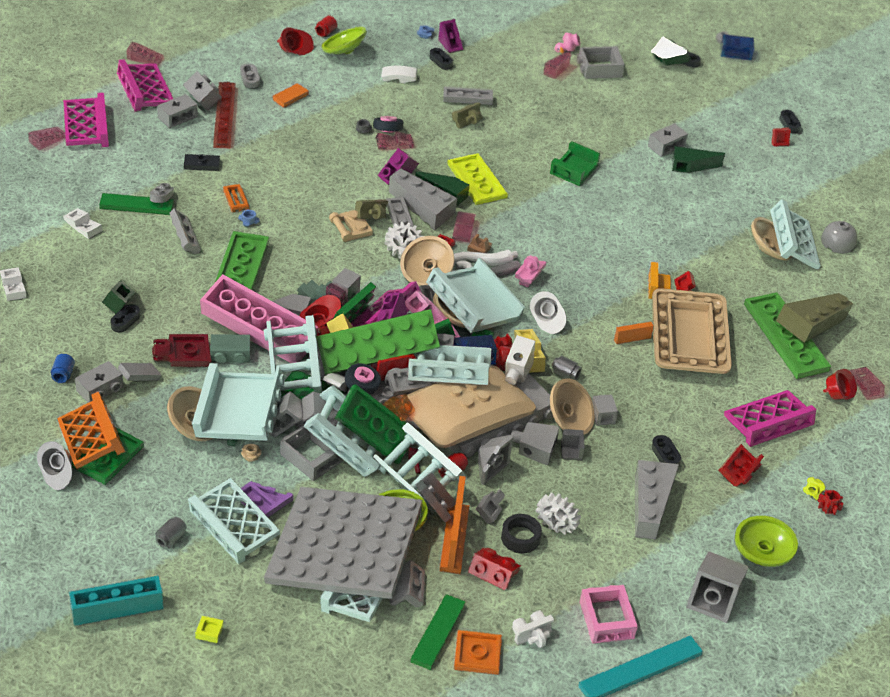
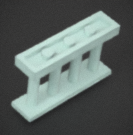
M306 316V324H303V326L276 330L272 329L271 321H266L267 329H264V338L269 343L271 374H275L277 366H280L281 372L308 369L312 373V377H308V379L285 382L280 390L309 387L310 389L313 388L314 392L322 393L314 316ZM299 334L308 335V341H305V344L274 347L275 337ZM304 351L310 354V359H306L304 362L276 365L275 355Z
M440 345L438 349L414 354L415 359H409L408 380L488 385L491 348Z
M332 385L320 394V397L326 401L321 414L318 413L307 420L304 427L362 476L366 477L378 469L379 463L372 458L376 449L369 445L365 452L357 445L360 440L359 436L353 434L352 438L349 439L342 433L344 425L338 422L335 427L327 420L332 408L339 411L346 398L342 392Z
M408 422L402 427L406 433L405 439L384 460L376 454L373 456L379 463L378 469L383 474L387 472L406 490L415 492L418 495L420 494L416 491L418 488L415 484L430 472L434 473L437 469L443 467L446 470V475L439 481L444 488L451 481L457 480L459 482V476H465L458 466ZM416 443L419 446V451L397 473L389 467L410 445ZM429 455L432 458V463L409 485L403 477L424 456L427 457ZM422 497L427 504L428 510L431 513H434L435 510L433 509V507L424 497Z

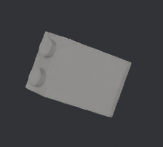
M708 551L698 569L686 608L727 623L749 566Z

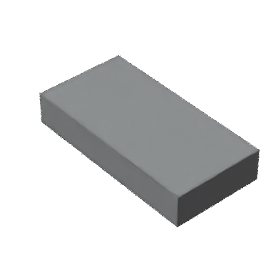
M120 363L118 367L127 381H158L162 376L152 363Z

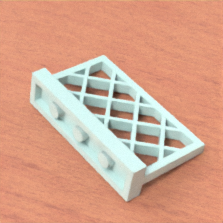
M781 199L770 210L781 257L787 259L789 256H793L810 267L819 269L821 266L809 221L789 210L787 202Z
M231 478L199 498L194 495L188 499L191 513L238 564L246 561V555L280 534V530ZM228 487L234 490L233 495H225L222 492ZM209 499L217 500L216 506L206 505L204 502ZM220 501H232L231 507L219 506ZM235 501L245 502L246 507H234ZM218 512H228V519L218 518ZM232 514H244L243 520H233ZM247 515H257L258 521H246ZM230 525L241 526L240 532H231L229 530ZM245 526L256 527L255 534L244 533ZM260 527L269 528L271 532L259 534ZM242 538L254 539L253 543L246 548L242 544Z
M324 591L320 598L321 611L330 614L332 610L370 622L383 598L364 596L365 599L354 602L352 596H355V594ZM346 598L350 602V604L345 606L337 604L338 601ZM367 604L370 607L368 613L358 611L357 607Z

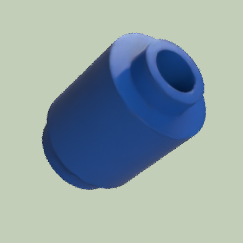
M68 354L56 356L51 369V377L55 382L65 383L70 378L75 365L73 357Z

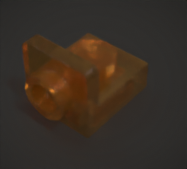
M406 394L390 397L383 404L394 414H397L401 421H405L415 411Z

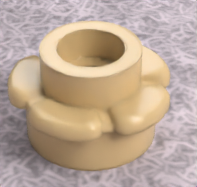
M256 444L245 445L241 452L244 459L251 462L256 461L262 453Z

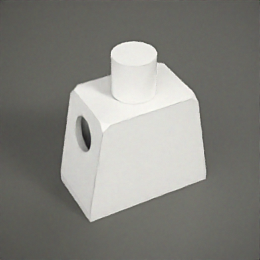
M516 336L506 360V382L515 385L516 382L523 383L534 362V340Z

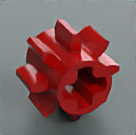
M825 490L824 495L819 494L817 500L819 502L818 508L822 509L825 514L836 515L837 510L841 511L843 508V496H840L835 490Z

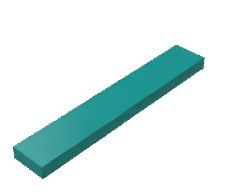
M689 635L579 682L578 687L585 697H606L700 657L703 650L693 637Z

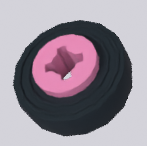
M381 116L374 119L373 127L382 132H396L403 130L404 122L397 117Z
M357 363L351 365L345 375V383L349 389H351L352 385L356 384L369 395L377 391L381 381L376 369L366 364Z

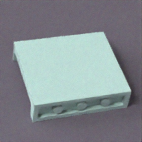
M478 258L474 267L443 273L439 267L433 268L426 281L470 333L515 322L520 318L525 309V306L481 258Z
M209 363L192 422L195 437L267 441L269 433L273 431V417L277 416V401L280 402L281 400L280 389L285 384V376L281 373L280 366H277L275 374L219 372L218 364Z

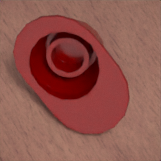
M292 27L285 28L277 40L281 49L287 53L306 55L312 52L314 47L313 39L307 32Z
M325 295L305 308L299 316L306 320V316L313 315L315 325L318 328L327 326V322L331 321L336 312L341 308V302L334 295Z
M840 369L827 377L826 389L823 392H828L834 400H848L855 397L857 384L853 374L848 369Z

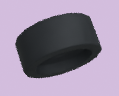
M528 514L511 515L503 523L502 543L508 550L515 553H530L537 549L540 544L542 527L534 517ZM523 527L530 530L534 536L525 540L517 539L509 533V530Z

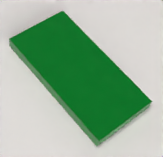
M356 384L352 385L334 419L387 457L405 439L406 433L402 427L406 422ZM407 449L393 463L400 464Z

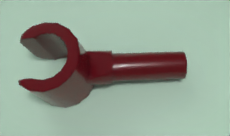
M409 448L408 459H411L419 451L418 448ZM419 462L415 465L416 474H421Z

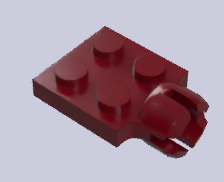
M169 334V339L153 340L152 355L155 362H170L171 367H209V363H211L208 334Z

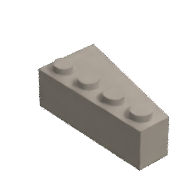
M401 168L390 176L389 193L394 197H404L409 210L418 214L420 219L427 222L434 231L455 214L456 197Z
M638 460L635 472V537L656 539L679 464Z

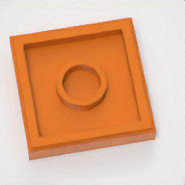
M458 630L454 670L499 675L502 635Z

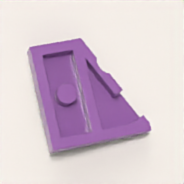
M252 481L240 488L267 517H270L293 501L292 493L287 492L284 495L276 492V488L262 486Z

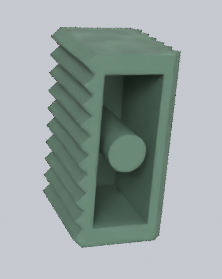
M211 334V362L249 363L250 335Z

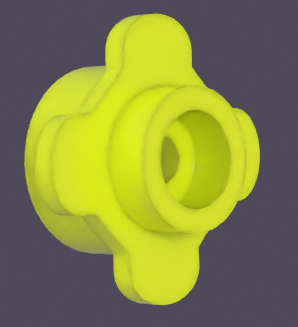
M809 477L803 491L818 500L819 494L823 493L826 489L825 484L820 479Z

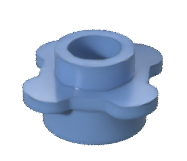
M422 25L419 27L417 34L421 38H430L434 28Z
M244 210L238 217L244 226L257 224L260 221L253 210Z

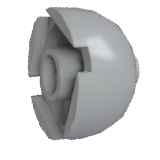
M834 221L824 229L821 242L825 248L832 249V252L849 253L856 247L857 232L852 225L845 221Z

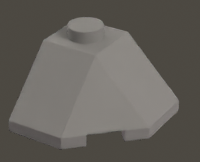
M507 435L492 438L480 446L478 450V467L481 484L485 485L509 464L513 436Z

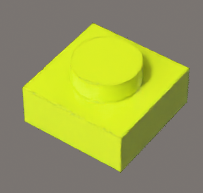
M202 616L195 633V639L217 643L224 626V620Z

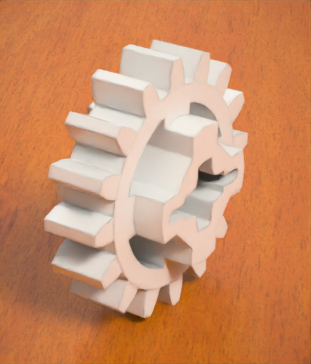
M401 222L400 226L395 223L393 228H388V232L385 235V245L388 246L387 251L392 250V255L398 254L399 259H401L405 248L415 239L423 237L421 236L422 231H416V225L410 227L409 222L407 225Z
M550 493L549 496L545 494L536 505V512L539 513L537 518L543 520L542 525H548L549 530L554 529L556 533L561 531L564 535L567 532L571 534L577 528L581 516L578 515L579 509L573 507L575 503H569L568 497L563 499L560 494L556 497L553 493Z

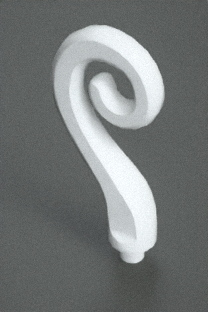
M510 250L492 254L458 252L454 253L457 269L473 267L467 261L477 262L478 258H481L486 265L499 266L513 262V259L518 258V253L516 251L511 252Z

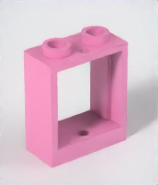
M624 585L582 589L580 605L592 644L635 639L638 626ZM619 600L625 621L598 623L592 603Z

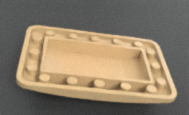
M656 289L652 296L653 343L656 365L664 369L717 374L729 373L732 365L726 298L714 293Z
M493 365L489 367L488 385L435 382L406 395L400 400L401 409L436 446L441 448L451 447L529 416L535 412L536 408L534 402L516 385L506 382L505 374Z

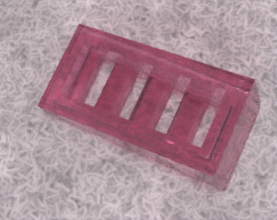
M131 42L127 48V60L144 64H157L158 66L164 58V55L136 42Z
M567 51L547 61L544 65L543 75L553 79L558 77L570 65L571 52Z
M59 127L31 131L28 133L29 143L38 150H41L65 139V132Z
M867 367L849 370L853 374L856 384L866 400L884 397L885 385Z

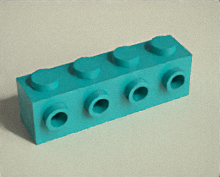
M159 575L69 592L74 626L163 609V592Z

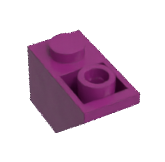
M398 148L379 172L378 176L389 185L390 176L400 168L412 174L419 163L409 154Z
M401 292L387 293L376 322L408 315Z

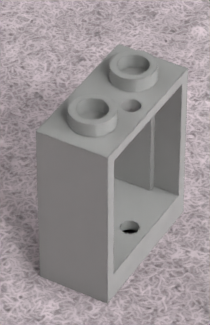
M617 46L580 47V52L577 54V63H580V71L584 74L585 79L619 78L623 76L624 62ZM610 61L611 64H590V65H589L588 62Z
M304 425L300 426L290 435H286L280 441V454L312 481H315L343 462L340 456L308 431ZM308 440H311L325 451V453L311 462L295 450Z

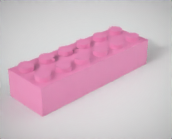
M223 274L200 300L201 314L239 335H250V341L268 351L269 343L264 338V329H267L266 321H271L273 330L299 327L306 324L305 319ZM316 326V336H318V326ZM299 334L275 337L274 347L305 344V341H308V335ZM304 351L277 356L289 363L300 362L307 353Z

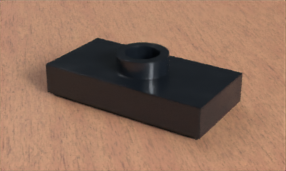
M185 154L184 169L219 171L220 156Z

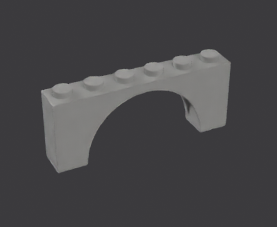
M528 373L523 383L516 382L515 385L534 402L536 408L533 414L449 448L454 453L460 452L466 457H471L479 450L482 444L487 443L492 438L511 435L512 430L522 432L529 422L539 423L544 419H551L553 415L550 409V394Z

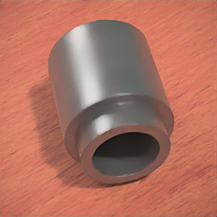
M562 355L559 358L556 357L552 364V368H554L553 373L565 379L577 380L582 370V367L578 366L577 362Z
M179 517L170 518L156 531L157 543L161 547L171 548L185 534L187 528L185 522Z

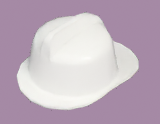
M545 291L539 292L532 297L530 310L539 327L550 334L559 333L564 328L567 318L559 300L554 294Z

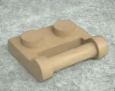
M356 210L340 214L333 212L329 216V220L335 224L344 242L373 234V230L367 221L357 218L358 212ZM341 221H344V222L346 223V225L348 226V228L350 229V231H347V230H346L345 226L343 225V223H342Z

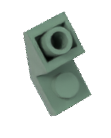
M311 280L308 284L303 283L297 289L299 292L297 295L311 297L312 304L318 298L329 295L332 291V282L329 281L326 285L321 284L319 286Z

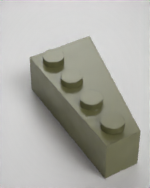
M840 293L786 303L776 321L805 343L845 320L853 303Z

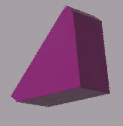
M455 19L440 22L438 41L448 53L463 50Z

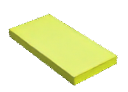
M479 153L447 161L455 176L470 184L469 196L476 205L508 198V193Z

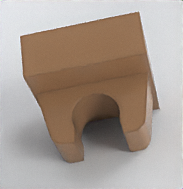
M476 234L468 245L467 251L487 253L491 249L492 243L488 241V238L485 237L483 240L479 238V234Z

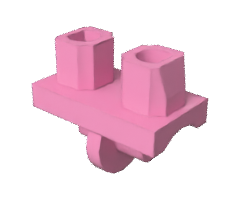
M527 256L524 259L523 265L515 273V278L519 279L520 285L529 287L545 268L546 262L538 261L536 256Z

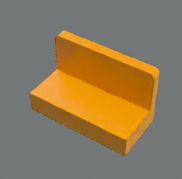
M651 262L649 299H652L653 292L656 289H670V275L658 274V262Z

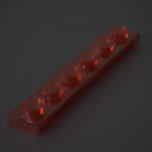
M219 82L218 93L222 98L217 101L213 148L231 149L236 83Z

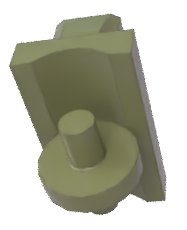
M477 102L467 105L463 109L452 112V120L456 122V126L459 129L471 123L476 124L479 120L483 119L480 112L481 103Z
M386 199L356 201L355 210L358 212L357 218H386V207L389 201Z

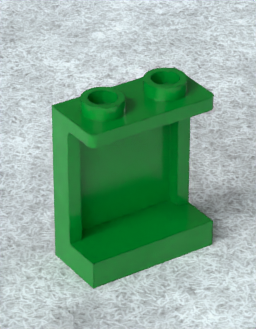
M571 141L568 151L560 159L554 158L551 161L550 174L580 186L599 166L600 153Z

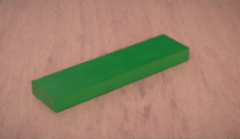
M102 193L99 209L170 215V212L173 210L174 199L157 203L150 201V197Z
M445 594L411 656V663L428 670L432 669L459 619L466 601Z

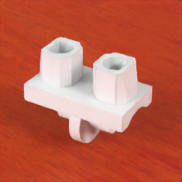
M539 610L530 616L531 623L527 624L523 618L513 621L514 641L517 645L529 642L530 645L536 643L541 648L546 645V638L550 637V632H552L551 624L554 622V619L551 615L545 616Z

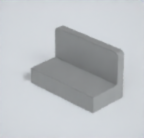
M412 560L403 565L393 598L390 599V604L393 606L404 600H407L415 607L424 605L425 570Z

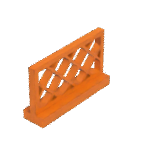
M99 391L91 395L93 401L57 418L76 469L114 450L117 455L125 452L109 410ZM92 409L89 415H85L87 411ZM73 419L71 424H64L65 422ZM80 420H85L82 425H77ZM91 421H96L94 426H89ZM73 430H77L75 436L70 435ZM85 431H88L89 433L86 437L82 436ZM96 432L101 433L98 438L94 437ZM77 442H82L79 447H74ZM89 443H94L91 448H86ZM101 444H107V446L98 449ZM82 453L86 454L85 457L79 459Z
M459 476L456 504L448 510L451 518L446 522L440 563L441 572L461 574L469 505L462 504L465 476Z

